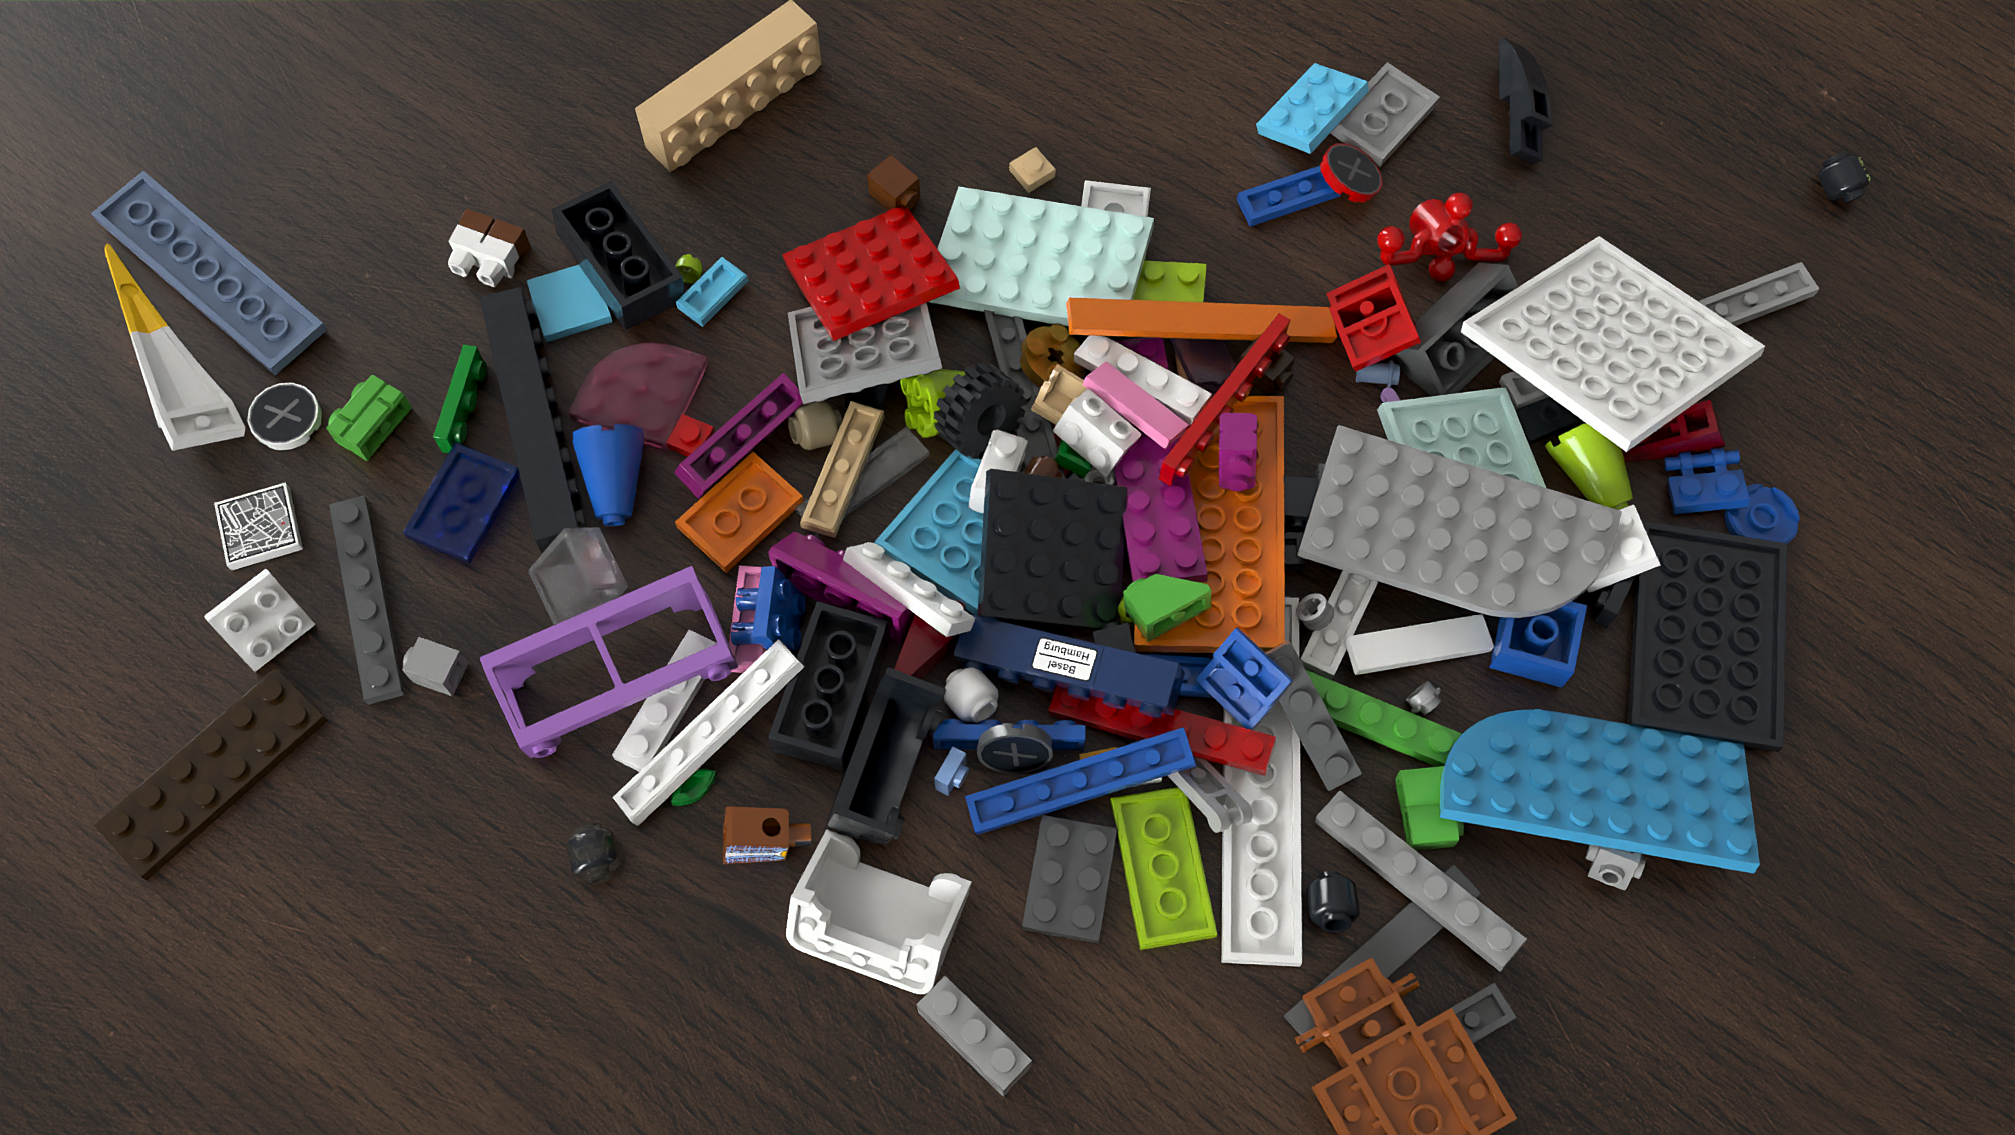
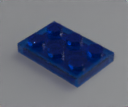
M455 443L409 520L403 534L407 539L470 564L520 477L518 467Z

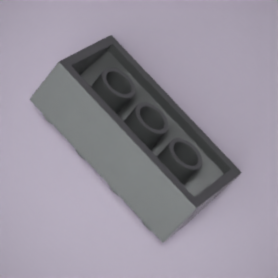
M1478 263L1415 322L1421 343L1394 354L1403 373L1431 397L1460 392L1495 358V356L1461 333V329L1465 320L1518 288L1509 265Z

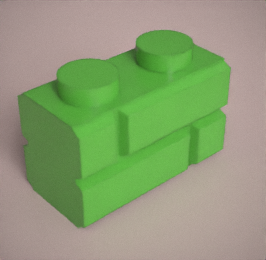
M372 374L366 382H360L355 386L351 399L342 409L339 408L332 413L326 429L339 445L368 461L412 407L401 391L391 385H387L383 380Z

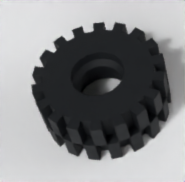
M983 363L977 364L976 370L971 366L964 369V376L957 374L953 378L955 382L953 386L949 387L947 385L944 388L943 392L946 393L944 399L939 398L936 405L940 410L934 412V419L938 421L934 425L936 430L940 432L939 435L966 457L970 456L972 459H978L979 454L984 456L993 430H1000L1010 434L1013 429L1018 430L1020 423L1017 420L1024 417L1025 410L1021 408V406L1026 405L1023 388L994 365L988 364L986 366Z

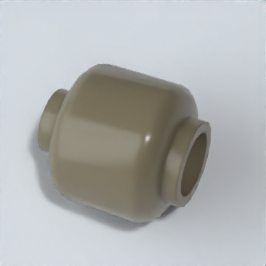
M826 401L803 404L788 418V428L794 444H800L805 450L833 445L842 423L840 412L833 410Z

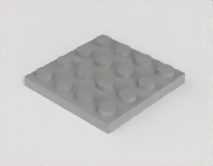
M927 303L835 341L831 339L812 307L788 312L799 393L803 404L824 401L829 397L849 392H858L864 388L884 383H893L899 379L918 374H928L931 371L942 368Z

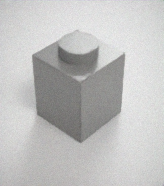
M418 637L414 647H410L404 656L402 670L413 683L453 697L468 666V662L460 651Z

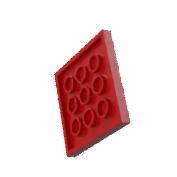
M903 206L890 209L886 213L860 221L854 226L828 234L822 239L799 246L792 251L782 254L785 265L833 341L960 289L956 274L909 209H905Z

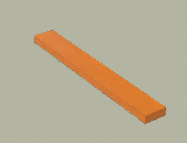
M1069 297L1066 302L1069 335L1255 341L1266 330L1277 314L1280 313L1291 320L1286 333L1290 336L1288 342L1333 343L1337 338L1335 323L1329 307Z

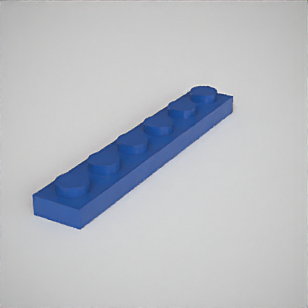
M1183 727L965 796L975 833L979 835L1196 767Z

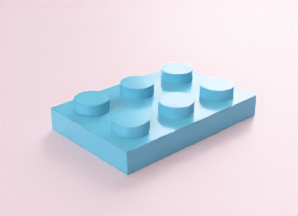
M1314 63L1256 124L1258 134L1311 154L1369 92L1368 81Z

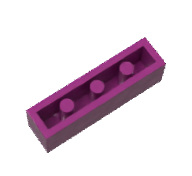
M782 373L681 462L674 474L699 499L792 416L799 406L803 405L799 389Z

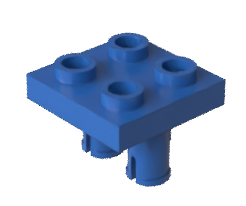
M776 566L762 567L759 588H738L736 594L743 596L736 597L737 609L741 612L746 610L756 611L754 622H734L732 624V629L738 631L731 632V641L735 646L761 644L768 650L779 639L796 657L797 650L802 642L800 622L801 615H804L806 610L804 594Z

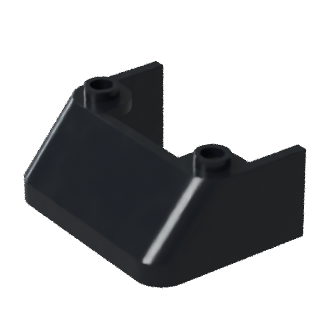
M887 668L871 699L824 830L827 829L851 838L885 845L891 839H898L905 818L898 816L900 812L899 806L923 739L928 731L935 733L940 722L942 711L937 710V706L945 695V688L892 668Z

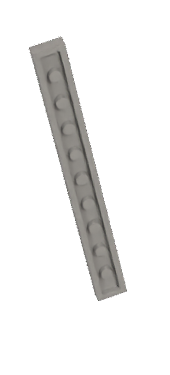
M1800 262L1698 302L1734 326L1813 297L1818 292L1819 287L1803 263ZM1515 371L1502 375L1499 381L1502 388L1506 387L1515 411L1550 397Z

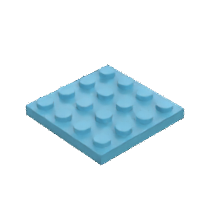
M955 449L874 543L883 547L886 555L909 566L910 571L919 578L934 584L937 591L965 604V609L977 616L983 513L973 511L968 507L971 487L982 460L979 458L972 459L970 456L966 457Z

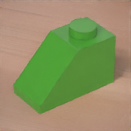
M1154 574L1147 579H1138L1131 583L1127 590L1123 591L1125 610L1147 642L1211 608V589L1208 584Z

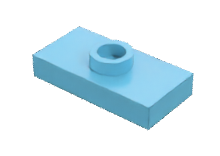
M721 257L676 301L677 308L703 327L748 282V276L728 260Z

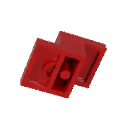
M1390 264L1326 293L1331 304L1329 311L1355 372L1421 343L1416 330L1417 325Z

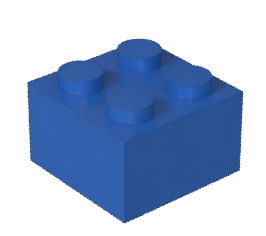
M1570 602L1559 609L1537 616L1522 618L1500 617L1489 668L1562 688L1575 671L1587 605Z

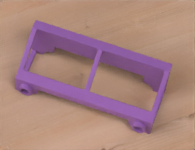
M692 566L480 657L484 672L520 749L529 758L549 756L556 751V746L561 742V735L700 675L702 678L718 681L730 675L731 670L738 668L708 593ZM668 607H671L674 613L681 610H694L696 612L703 609L717 640L715 645L626 684L622 682L602 636ZM594 640L615 688L527 727L514 690L524 687V681L536 673L535 665Z

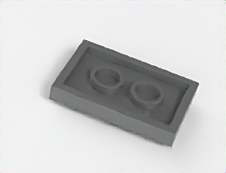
M1042 815L1022 930L1095 944L1099 943L1117 828Z

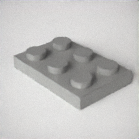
M1388 62L1368 82L1369 92L1330 133L1345 144L1359 148L1379 167L1385 163L1438 105L1440 99L1438 95Z

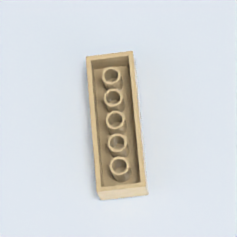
M789 0L637 106L635 111L648 151L669 172H672L677 167L687 164L694 155L704 148L712 146L718 138L729 130L740 126L743 120L750 115L764 109L778 95L789 91L795 83L806 75L813 74L822 65L817 23L793 0Z

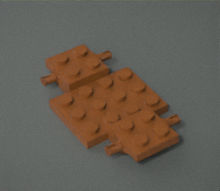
M1372 957L1302 996L1313 1016L1315 1027L1296 1036L1297 1045L1311 1037L1312 1040L1299 1047L1305 1053L1310 1048L1324 1042L1331 1048L1342 1067V1070L1311 1087L1337 1134L1490 1135L1516 1120V1115L1453 1009L1450 1008L1417 1027L1401 997L1419 989L1420 984L1418 980L1407 987H1403V985L1416 978L1413 973H1409L1400 980L1391 983L1382 975Z

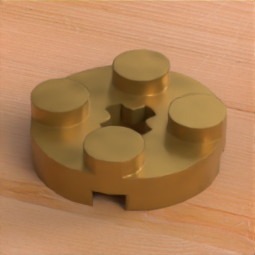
M1061 324L1036 328L1028 334L1021 344V368L1030 381L1040 388L1045 381L1048 382L1057 364L1083 379L1086 368L1074 362V353L1081 345L1074 337L1069 335L1068 330ZM1052 355L1058 360V362H1051L1048 359V357Z

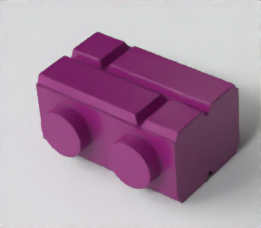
M1224 413L1220 415L1219 487L1232 491L1251 489L1255 487L1257 415L1253 413Z

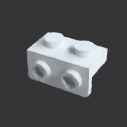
M1089 389L1085 390L1068 406L1053 429L1056 435L1105 477L1114 470L1127 450L1141 436V433Z

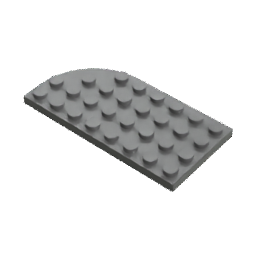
M1338 425L1297 556L1478 613L1505 618L1531 617L1559 609L1575 600L1589 588L1603 570L1611 555L1622 511Z

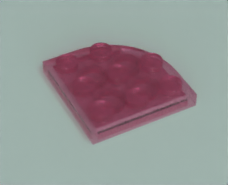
M641 343L619 349L601 360L590 371L568 413L573 420L592 426L602 425L604 430H614V424L640 427L644 432V443L668 450L666 442L681 415L685 414L708 366V359L706 356L662 343Z

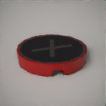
M1337 143L1330 146L1322 156L1323 161L1320 163L1322 175L1327 184L1336 193L1341 195L1344 192L1350 196L1348 200L1365 203L1372 200L1380 191L1382 175L1373 160L1359 148L1349 144Z

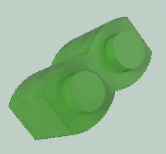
M1444 766L1400 770L1395 778L1405 840L1416 851L1455 847L1459 841V836H1462L1464 833L1463 822L1440 818V784Z

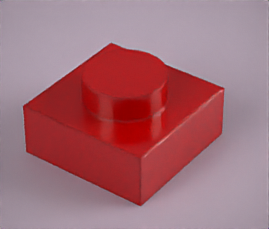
M682 414L666 442L667 447L688 457L715 433V429L711 425Z

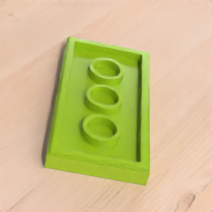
M1179 787L1111 798L1140 950L1216 937L1217 930L1188 797Z

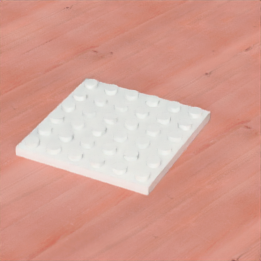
M1600 236L1465 320L1461 329V333L1626 452L1761 357L1765 348L1763 344Z

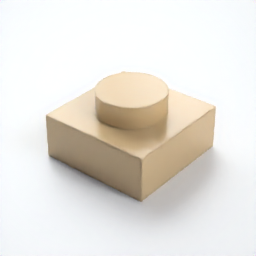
M1037 147L1009 163V171L1028 193L1055 177L1056 169Z

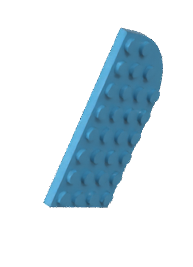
M1541 709L1515 710L1490 716L1467 729L1452 746L1443 768L1440 784V818L1753 874L1760 865L1744 744L1630 726L1624 723Z

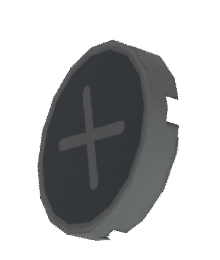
M1009 723L997 725L980 735L977 746L978 759L984 766L997 772L1009 774L1033 772L1040 770L1050 763L1053 757L1052 738L1043 729L1030 724H1023V729H1013V724Z

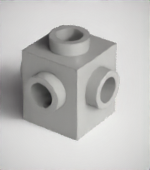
M1589 845L1585 859L1592 861L1588 877L1626 891L1632 877L1640 878L1647 857L1642 856L1641 853Z

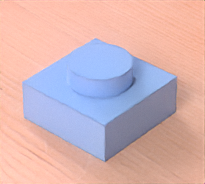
M955 747L951 748L934 778L935 790L949 796L954 786L957 788L962 786L969 772V768L966 767L965 752Z

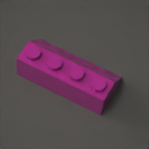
M793 532L771 547L768 553L772 566H776L806 597L816 602L886 620L889 625L890 639L901 645L903 644L915 613L843 560L844 551L838 550L836 553L826 548L825 544L817 537L809 534L803 536L797 532Z

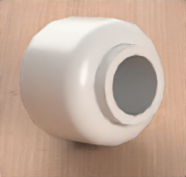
M975 668L958 669L948 676L943 699L963 722L979 723L993 715L998 706V689L980 670Z

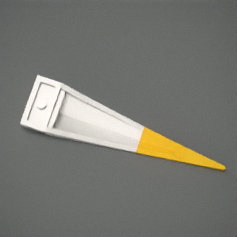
M106 243L105 255L158 427L162 428L172 451L244 436L245 426L233 401L186 349L143 293L111 245Z

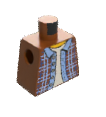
M726 807L723 823V864L786 860L789 847H807L811 845V824L789 823V811L787 809Z

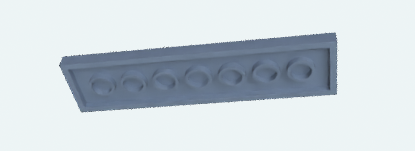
M145 171L138 174L91 213L100 225L274 375H277L327 331L322 321Z

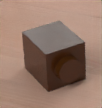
M892 155L888 156L867 174L869 194L888 210L901 206L910 210L917 204L920 198L919 178Z

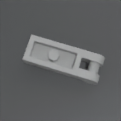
M1193 756L1196 767L1167 775L1207 817L1209 826L1215 833L1228 830L1233 823L1243 825L1252 821L1253 813L1249 803L1207 760Z

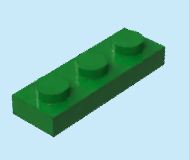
M463 344L433 435L442 453L456 455L459 444L463 443L466 439V422L469 413L475 410L477 404L476 391L479 381L482 382L485 379L487 364L476 346Z

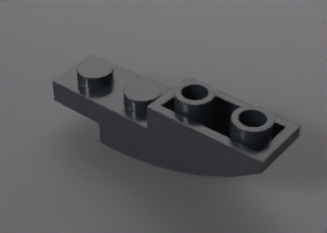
M1502 38L1499 40L1500 100L1510 104V155L1533 165L1543 161L1542 130L1553 126L1550 95L1541 68L1531 53L1525 47Z

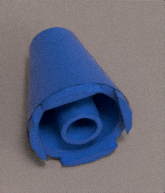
M614 424V430H602V425H593L573 432L572 443L595 518L603 520V525L605 526L625 524V519L632 517L645 441L643 429L634 425Z

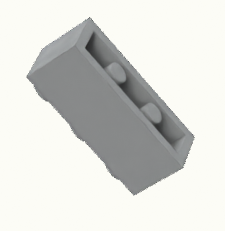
M946 976L918 1002V1013L1003 1097L1031 1068L1032 1060Z

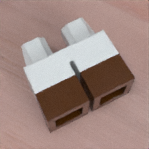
M466 208L449 239L453 252L449 258L448 265L453 273L463 277L468 275L473 265L480 267L476 273L479 281L495 288L503 276L512 279L515 263L520 256L525 257L531 245L524 228L498 219L495 221L493 217Z

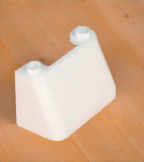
M826 829L791 895L786 928L787 940L794 948L801 952L912 993H928L933 988L969 895L971 881L960 878L952 873H945L935 876L930 887L859 862L860 849L851 837Z

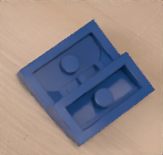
M1237 627L1212 655L1214 658L1195 680L1246 729L1254 730L1279 701L1293 682V679Z

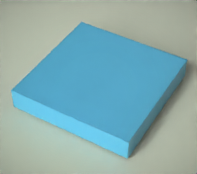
M579 265L526 280L546 342L613 322L607 304Z

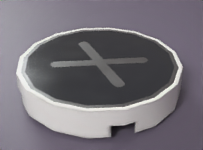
M279 383L266 388L255 397L249 408L247 421L253 435L269 448L291 450L305 444L311 439L310 435L314 430H318L321 425L322 410L314 394L306 387L295 383Z

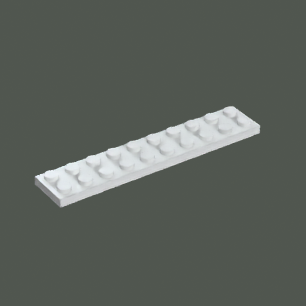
M1285 597V642L1290 640L1299 657V618L1296 613L1299 598ZM1277 702L1254 729L1257 732L1276 736V744L1266 776L1223 765V778L1249 803L1253 818L1252 821L1243 825L1233 823L1228 830L1222 831L1221 963L1300 967L1302 964L1300 738L1281 704ZM1223 707V722L1245 728Z

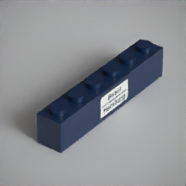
M974 615L972 616L975 618L971 631L961 633L953 656L964 665L963 669L975 668L983 674L985 670L998 673L997 677L1010 683L1017 684L1020 679L1032 681L1033 687L1048 692H1053L1055 687L1068 690L1067 694L1080 700L1088 701L1090 696L1102 698L1105 705L1117 709H1125L1126 704L1139 707L1140 713L1155 718H1161L1162 713L1174 715L1185 676V671L1176 662Z

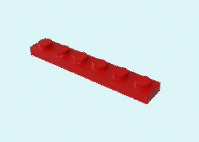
M1280 313L1277 314L1163 460L1159 480L1171 487L1178 476L1184 478L1189 473L1195 462L1193 457L1198 450L1203 453L1211 444L1214 438L1212 432L1218 425L1220 426V415L1233 413L1234 409L1232 406L1238 400L1242 403L1253 387V384H1251L1256 376L1262 378L1272 362L1270 357L1274 352L1280 354L1286 347L1290 336L1286 334L1290 319Z
M1056 688L1048 709L1049 715L1052 717L1075 721L1080 725L1137 741L1184 727L1194 757L1266 776L1276 744V736L1175 709L1173 716L1162 713L1161 718H1155L1140 713L1139 707L1126 704L1125 709H1117L1105 705L1102 698L1090 696L1088 701L1080 700L1067 694L1068 690Z

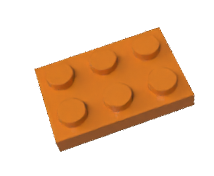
M752 452L678 518L675 524L686 537L727 573L804 502V499L794 487L757 454Z

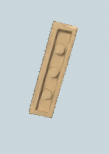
M850 401L800 521L801 528L833 538L836 537L883 422L884 411Z

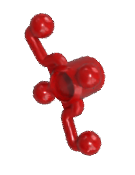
M1458 192L1452 194L1446 203L1437 199L1426 200L1413 211L1409 222L1411 234L1414 235L1410 250L1399 251L1404 245L1405 236L1402 230L1394 226L1385 227L1380 231L1377 237V244L1381 249V261L1385 265L1411 264L1416 262L1422 255L1438 256L1429 264L1428 272L1433 280L1445 282L1450 280L1455 274L1456 266L1452 256L1463 254L1465 258L1471 261L1502 262L1510 255L1512 248L1518 246L1522 240V231L1517 224L1504 223L1495 232V240L1499 245L1497 249L1477 248L1478 233L1473 228H1469L1468 223L1464 220L1471 213L1473 202L1467 194Z

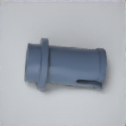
M1390 360L1389 363H1374L1356 372V382L1387 384V387L1391 388V385H1398L1400 364H1394V360Z

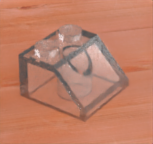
M599 527L564 528L528 570L553 625L614 600L628 588Z

